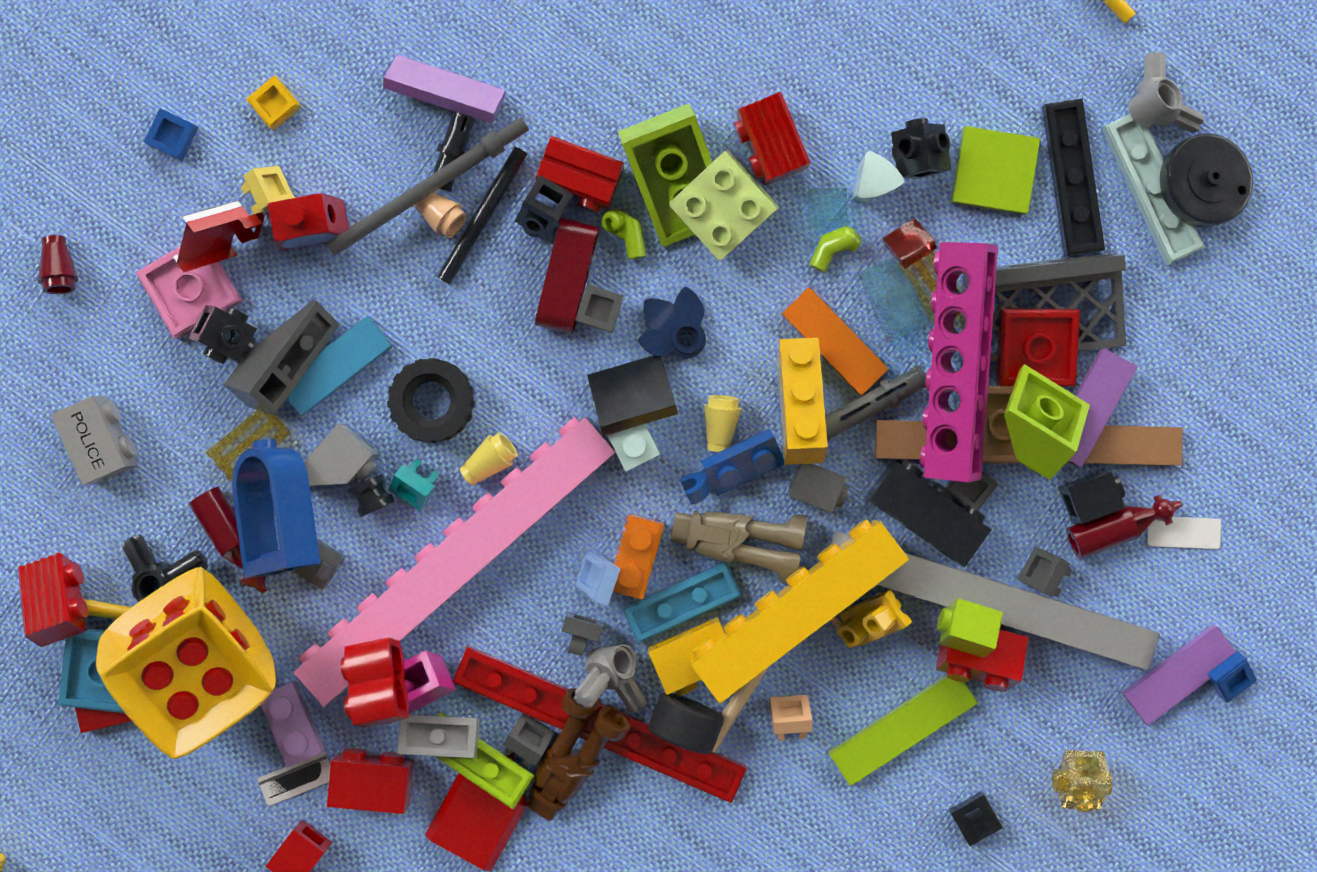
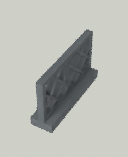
M1107 253L998 266L995 296L1002 303L993 313L992 329L999 334V327L994 322L1000 316V308H1007V306L1018 308L1012 303V300L1022 289L1030 288L1040 296L1031 309H1040L1045 302L1054 309H1063L1049 297L1059 285L1068 284L1078 294L1065 309H1074L1083 298L1087 299L1098 309L1085 326L1079 323L1081 331L1079 332L1078 351L1126 346L1122 271L1126 270L1125 255ZM963 273V286H965L967 290L969 285L968 276L965 273ZM1111 279L1112 294L1101 305L1088 292L1098 280ZM1086 281H1088V282L1083 286V288H1081L1080 286H1078V285L1076 284V283H1078V282H1086ZM1049 286L1048 289H1047L1044 293H1043L1040 289L1037 288V287ZM1002 291H1011L1007 297L1000 293ZM1111 305L1113 306V314L1108 310ZM1104 314L1114 322L1115 338L1099 339L1090 331ZM1086 335L1092 339L1091 341L1081 342ZM998 349L995 352H991L990 362L998 361Z

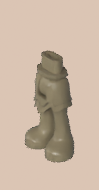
M693 511V515L676 512L670 542L687 545L686 550L694 548L698 554L720 562L730 563L734 561L769 569L778 575L782 584L788 586L789 584L786 582V579L798 570L801 553L770 550L741 543L747 538H753L802 550L808 516L793 515L786 523H767L755 521L753 518L756 515H745V513L705 512L699 515L698 511Z

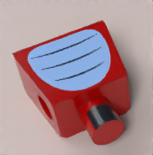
M324 193L267 204L274 241L279 251L326 243L349 228L344 200ZM328 211H331L332 222L329 218Z

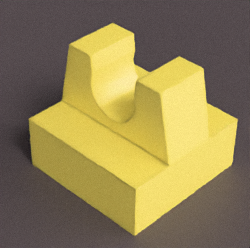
M279 166L254 168L243 175L245 183L241 186L244 194L252 193L256 202L251 207L253 214L269 212L267 204L270 202L294 198Z

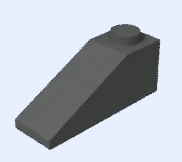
M312 300L250 350L223 385L247 407L275 415L340 324L318 301Z

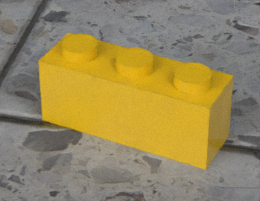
M819 338L780 339L777 366L785 465L824 463L828 445Z

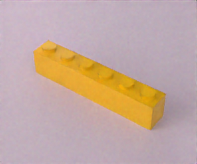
M865 519L848 532L851 536L849 540L839 547L836 543L828 546L818 554L817 558L820 562L808 571L805 567L795 571L786 579V582L789 584L777 594L773 590L766 593L755 602L754 605L757 609L746 618L742 614L736 616L723 627L726 631L725 634L714 642L711 638H708L693 649L694 657L690 659L691 667L719 704L910 560L881 521L874 520L870 523Z

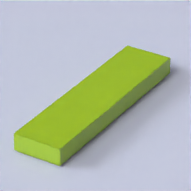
M945 675L831 749L828 753L848 784L852 786L978 704L965 682L949 679Z

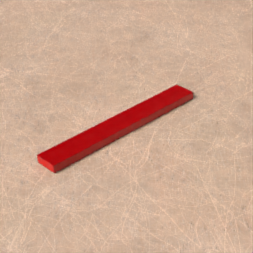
M468 645L452 680L453 683L556 728L563 729L568 714L562 709V699L568 688ZM600 704L595 715L590 719L579 738L587 740L594 727L595 719L600 710L606 706L605 704ZM621 712L628 720L630 729L622 740L617 742L608 741L604 746L605 749L729 803L733 802L747 770L746 765L716 752L701 754L675 746L654 735L648 728L649 723Z

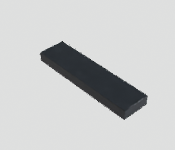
M1083 98L1044 104L1042 106L1063 255L1065 257L1105 250Z

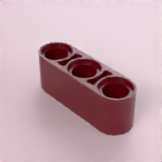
M561 218L536 313L535 326L573 334L576 326L575 319L583 298L598 239L599 227Z

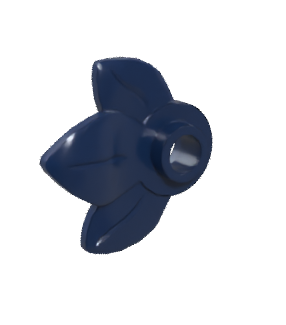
M684 287L676 297L674 304L661 299H645L643 314L650 330L643 333L638 339V343L645 351L659 357L674 353L676 356L685 359L693 358L701 353L706 343L705 332L700 326L704 317V308L698 296L690 288ZM684 333L692 335L693 344L688 347L683 346L679 341L680 335Z

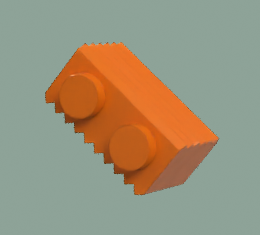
M631 513L626 516L627 522L624 524L625 529L622 531L623 536L620 538L621 544L618 545L619 551L616 552V559L613 564L620 568L613 592L644 599L663 532L664 522Z

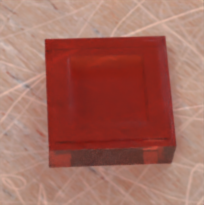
M915 218L882 238L885 247L904 269L937 249L935 240Z

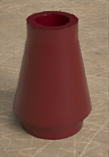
M62 235L44 236L41 239L42 251L38 283L42 285L43 292L47 294L73 292L75 290V283L79 279L66 245V237Z

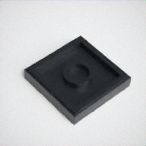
M649 356L587 375L603 436L678 414L666 371L659 356Z

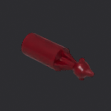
M219 486L199 495L189 502L188 505L220 556L243 570L236 514ZM243 573V579L239 581L242 587L247 585L255 588L261 594L267 592L266 576L244 579Z
M1161 495L1153 497L1155 502L1151 508L1125 506L1124 509L1090 522L1067 527V538L1075 556L1081 560L1139 538L1155 519L1165 522L1166 526L1172 524L1175 512L1183 506L1182 502L1162 499Z

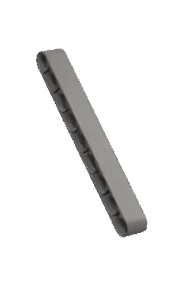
M835 530L831 544L836 543L839 547L849 540L851 536ZM906 552L904 553L910 560L877 584L946 607L950 606L957 598L1002 611L1001 624L1145 670L1150 668L1160 636L1158 632Z

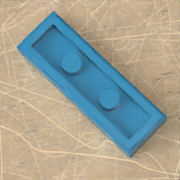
M366 316L319 353L287 399L299 415L304 416L391 349L393 345L370 316Z
M721 562L646 596L644 599L624 606L622 610L637 643H640L742 596L727 563Z

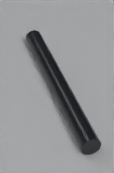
M514 146L437 277L449 285L528 155L522 149Z

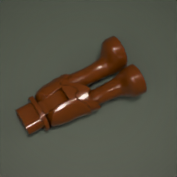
M576 688L568 689L562 699V709L568 714L567 721L554 744L542 756L535 773V783L531 787L533 795L527 803L529 809L549 821L554 819L558 811L566 808L568 801L578 793L587 778L595 772L594 769L600 763L599 759L596 758L608 741L617 742L622 740L630 729V724L625 716L615 707L606 705L597 715L594 727L582 748L572 750L601 704L600 698L590 708L577 704L574 700Z

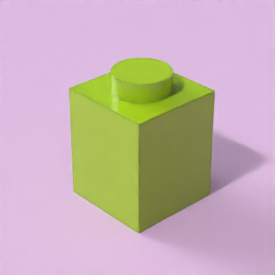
M957 598L950 606L943 608L940 612L937 622V630L942 631L939 644L984 658L996 649L1003 612Z

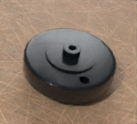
M1204 133L1189 137L1169 151L1160 170V189L1166 205L1176 217L1189 225L1208 228L1234 219L1245 209L1252 195L1253 174L1246 155L1234 142L1217 134Z

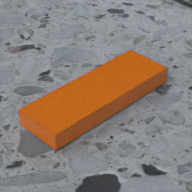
M810 287L781 313L803 338H819L820 355L859 396H862L889 370Z

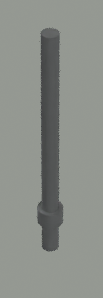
M520 117L497 133H494V131L489 132L480 138L482 141L480 144L326 243L327 247L336 256L490 155L492 159L505 151L504 146L528 132L529 128Z

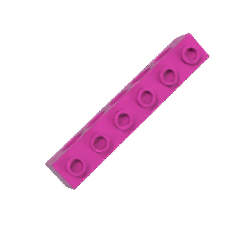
M940 242L939 251L936 252L934 257V271L938 274L937 290H934L931 297V309L935 313L934 329L930 331L928 338V347L930 352H932L931 368L927 371L925 381L926 389L929 391V406L925 408L923 414V426L927 429L926 445L922 447L920 454V464L924 468V478L973 482L981 480L998 258L997 245L988 243ZM965 273L968 276L969 285L967 290L961 294L957 289V279L961 274ZM961 312L966 318V326L962 332L958 333L954 327V319ZM957 351L963 357V366L958 372L951 365V358ZM953 390L960 396V406L956 411L948 403L949 395ZM950 429L955 432L958 439L957 446L954 449H951L946 443V434Z

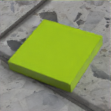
M964 126L962 128L950 203L1027 215L1041 138Z

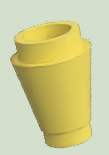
M709 395L708 404H704L708 442L707 450L720 452L729 448L732 444L742 408L738 407L739 398L726 395Z
M498 432L494 436L488 435L465 464L460 467V472L465 480L474 486L478 482L512 466V460L518 456V453L510 440L502 433Z

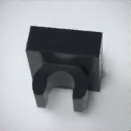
M981 791L948 810L970 847L1003 828Z

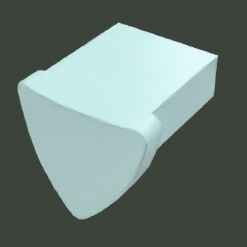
M868 151L859 163L852 200L867 203L872 198L884 196L899 188L904 183V178L887 159Z

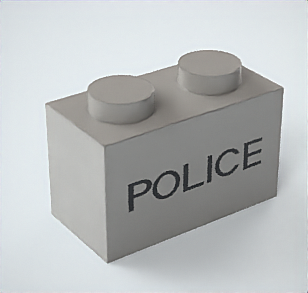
M91 396L51 414L82 485L98 484L138 466L134 457L137 455L136 447L128 435H124L118 422L121 420L119 409L112 400H108L107 396Z

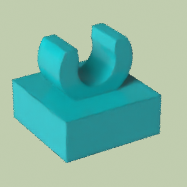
M416 459L409 468L404 464L394 474L389 491L420 512L429 501L435 487L434 483L438 472L434 470L428 478L421 477L416 472L422 461Z

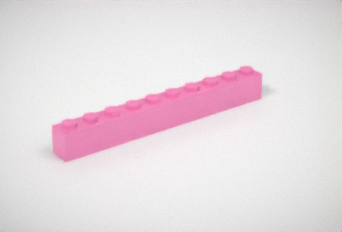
M574 417L558 431L562 438L551 447L547 442L541 445L529 456L533 461L530 466L523 472L518 467L500 481L504 488L494 497L489 492L471 507L476 512L465 522L461 518L454 521L442 532L447 537L436 548L432 543L428 544L414 556L418 563L407 573L403 568L398 570L385 582L389 587L387 591L379 598L372 593L356 607L360 613L350 623L345 618L327 633L331 639L320 648L315 643L298 658L302 665L293 673L323 707L349 686L348 681L343 678L340 668L345 646L388 637L401 641L616 453L610 443L587 417H584L580 422Z

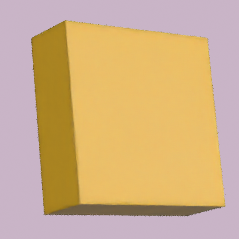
M276 75L246 98L248 103L273 131L302 108L300 103Z

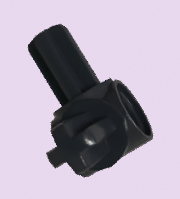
M142 535L130 537L122 544V548L136 573L132 576L131 591L133 597L138 602L154 592L153 584L156 579H158L160 587L187 571L202 567L205 570L208 568V560L199 550H194L172 565L164 562L157 563Z

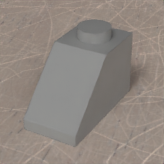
M337 424L304 462L308 473L309 485L354 483L357 479L363 482L376 469L377 464L373 461L380 453L347 424Z

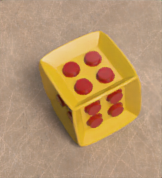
M202 567L181 574L135 604L108 627L101 635L98 643L96 668L106 689L141 732L161 752L172 759H178L196 751L241 721L268 698L276 684L273 656L266 647L259 631L221 583Z

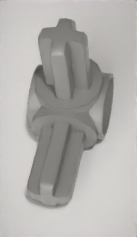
M1162 52L1148 53L1144 57V80L1138 85L1137 95L1129 101L1128 105L1132 119L1144 128H1149L1154 124L1164 127L1175 124L1191 133L1197 132L1200 129V125L1204 122V115L1183 105L1180 89L1174 82L1166 78L1165 54Z
M625 644L596 648L589 651L585 660L587 676L575 691L574 700L576 703L582 704L585 708H590L605 689H615L629 712L634 713L643 708L647 700L633 679L637 664L634 651Z

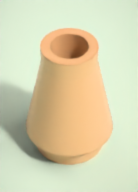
M435 192L413 205L439 236L453 237L466 221L467 215L462 211L461 204Z

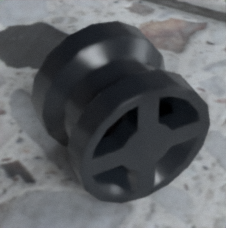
M383 474L347 489L349 496L357 501V513L360 518L395 502L392 494L387 493L384 488L385 478Z

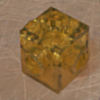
M1065 750L1059 768L1054 769L1052 774L1054 793H1059L1062 809H1076L1080 812L1101 809L1106 796L1112 792V776L1108 771L1104 751Z

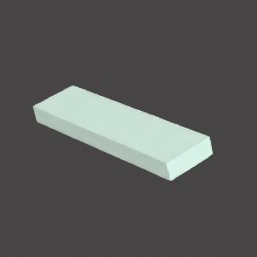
M1130 114L1102 127L1101 129L1165 265L1205 248L1195 226L1189 225L1176 217L1163 199L1160 189V170L1164 160L1149 128L1138 125Z

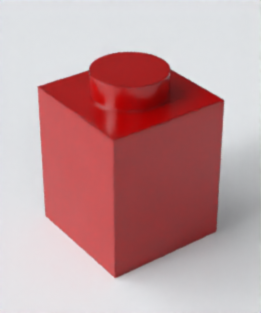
M302 820L289 834L265 867L272 872H310L333 842Z

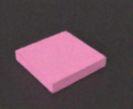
M180 247L136 272L174 339H179L193 330L205 305L216 306L225 311L227 306L233 308L243 302L220 261L183 272L173 256L179 255Z

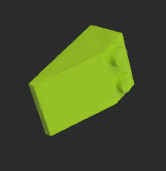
M688 103L618 131L662 248L695 235L674 212L669 203L712 163L696 115Z

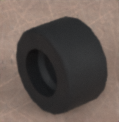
M661 693L648 728L654 735L675 746L696 753L709 754L714 749L724 723V718L717 711L697 701L672 693L668 695Z

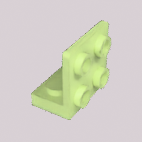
M724 151L669 203L674 212L718 260H722L760 224L780 208L730 151Z

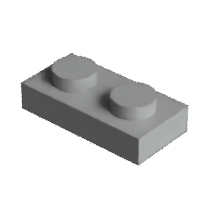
M409 715V719L400 720L397 754L477 758L480 719Z

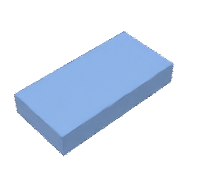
M588 551V553L586 552L575 585L595 603L608 606L620 568L602 555Z

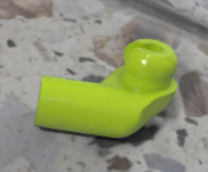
M618 209L606 212L602 217V226L606 231L625 240L628 260L646 257L641 223Z
M847 226L823 234L808 266L826 273L834 253L843 250L854 252L860 247L862 241L860 234L855 232L854 228Z

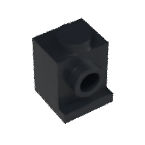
M539 175L523 201L514 222L523 226V230L529 236H540L548 241L573 194ZM540 193L558 203L559 205L556 210L536 200L538 194Z

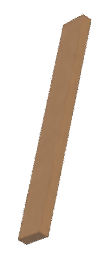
M875 420L874 458L920 459L922 447L926 445L927 429L924 428L923 421ZM1105 425L1085 463L1182 465L1183 427ZM950 429L946 434V443L951 449H954L957 446L958 439L955 432Z

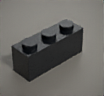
M904 460L902 464L891 461L865 499L953 562L965 567L992 530L983 524L986 517L969 505L962 509L951 500L955 495L941 484L936 482L932 487L920 479L924 473L907 460Z

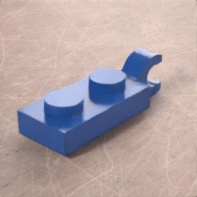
M768 429L701 460L704 469L682 477L680 482L690 504L693 505L703 501L711 489L714 490L716 496H719L784 466L785 462L771 429Z

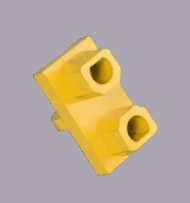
M890 589L842 611L839 616L844 623L837 630L847 647L852 648L857 645H865L904 629L912 620L900 610L901 603L898 599H895V595Z

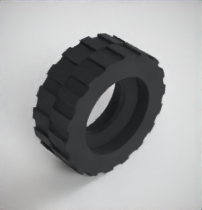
M436 358L415 360V363L405 365L402 368L403 370L394 376V382L388 389L389 401H387V407L390 408V417L398 425L397 428L402 433L407 434L409 438L425 443L450 440L456 434L461 433L466 428L465 425L472 419L473 415L471 414L476 402L473 398V394H475L474 388L470 385L467 375L457 366ZM427 382L442 384L450 395L448 411L445 415L435 420L421 417L413 405L415 391L419 386Z

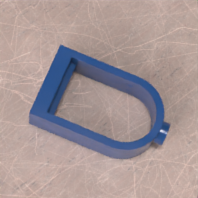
M262 439L252 442L253 449L244 451L238 458L232 479L244 579L280 575L321 564L309 478L304 461L294 449L288 447L277 448L276 439ZM270 482H271V490H272V497H273V504H274V511H275V519H276V526H277V533H278V540H279V547H280V549H278V542H277V535H276V527H275V520H274V513H273V506H272V499H271V491H270Z

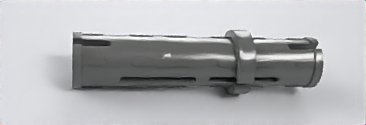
M916 365L911 370L890 381L887 379L880 381L879 387L826 415L827 441L890 406L893 409L900 406L901 400L924 387L926 388V376L920 366ZM901 386H905V387L899 389L898 391L891 393V394L888 395L887 397H885V398H883V399H881V400H879V401H876L877 399L881 398L882 396H885V395L889 394V393L892 392L893 390H895V389H897V388H899V387H901ZM866 405H870V406H868L867 408H865V409H863V410L857 412L856 414H854V415H852V416L846 418L845 420H843V421L840 420V419H842V418H844V417L850 415L851 413H853V412H855V411L861 409L862 407H864V406H866Z

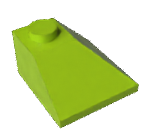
M1025 364L1019 370L1004 416L1016 459L1025 464L1030 470L1038 472L1050 480L1077 452L1090 404Z

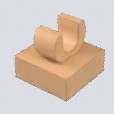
M808 695L770 697V712L774 735L777 734L780 741L785 740V734L799 733V738L805 739L807 732H812V716Z

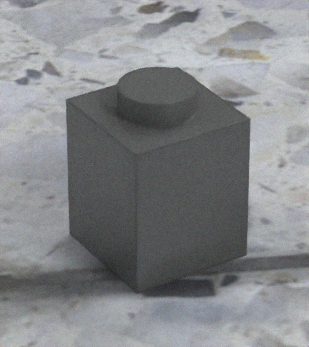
M798 464L786 495L833 513L835 506L842 507L848 494L849 486L844 485L847 477L814 464Z

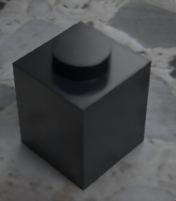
M1098 471L1058 487L1069 518L1073 523L1084 524L1125 508L1122 500L1125 497L1124 487L1117 476H1113L1112 472Z

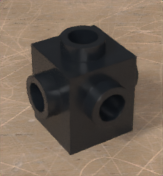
M918 118L905 122L906 128L891 132L892 156L896 163V169L903 178L921 179L952 170L949 156L950 140L945 130V124L929 123L928 118Z
M205 305L188 339L204 347L203 355L224 365L227 359L239 363L242 357L253 349L256 338L253 336L257 328L246 323L249 316L232 307L227 306L226 310L223 311L216 306Z

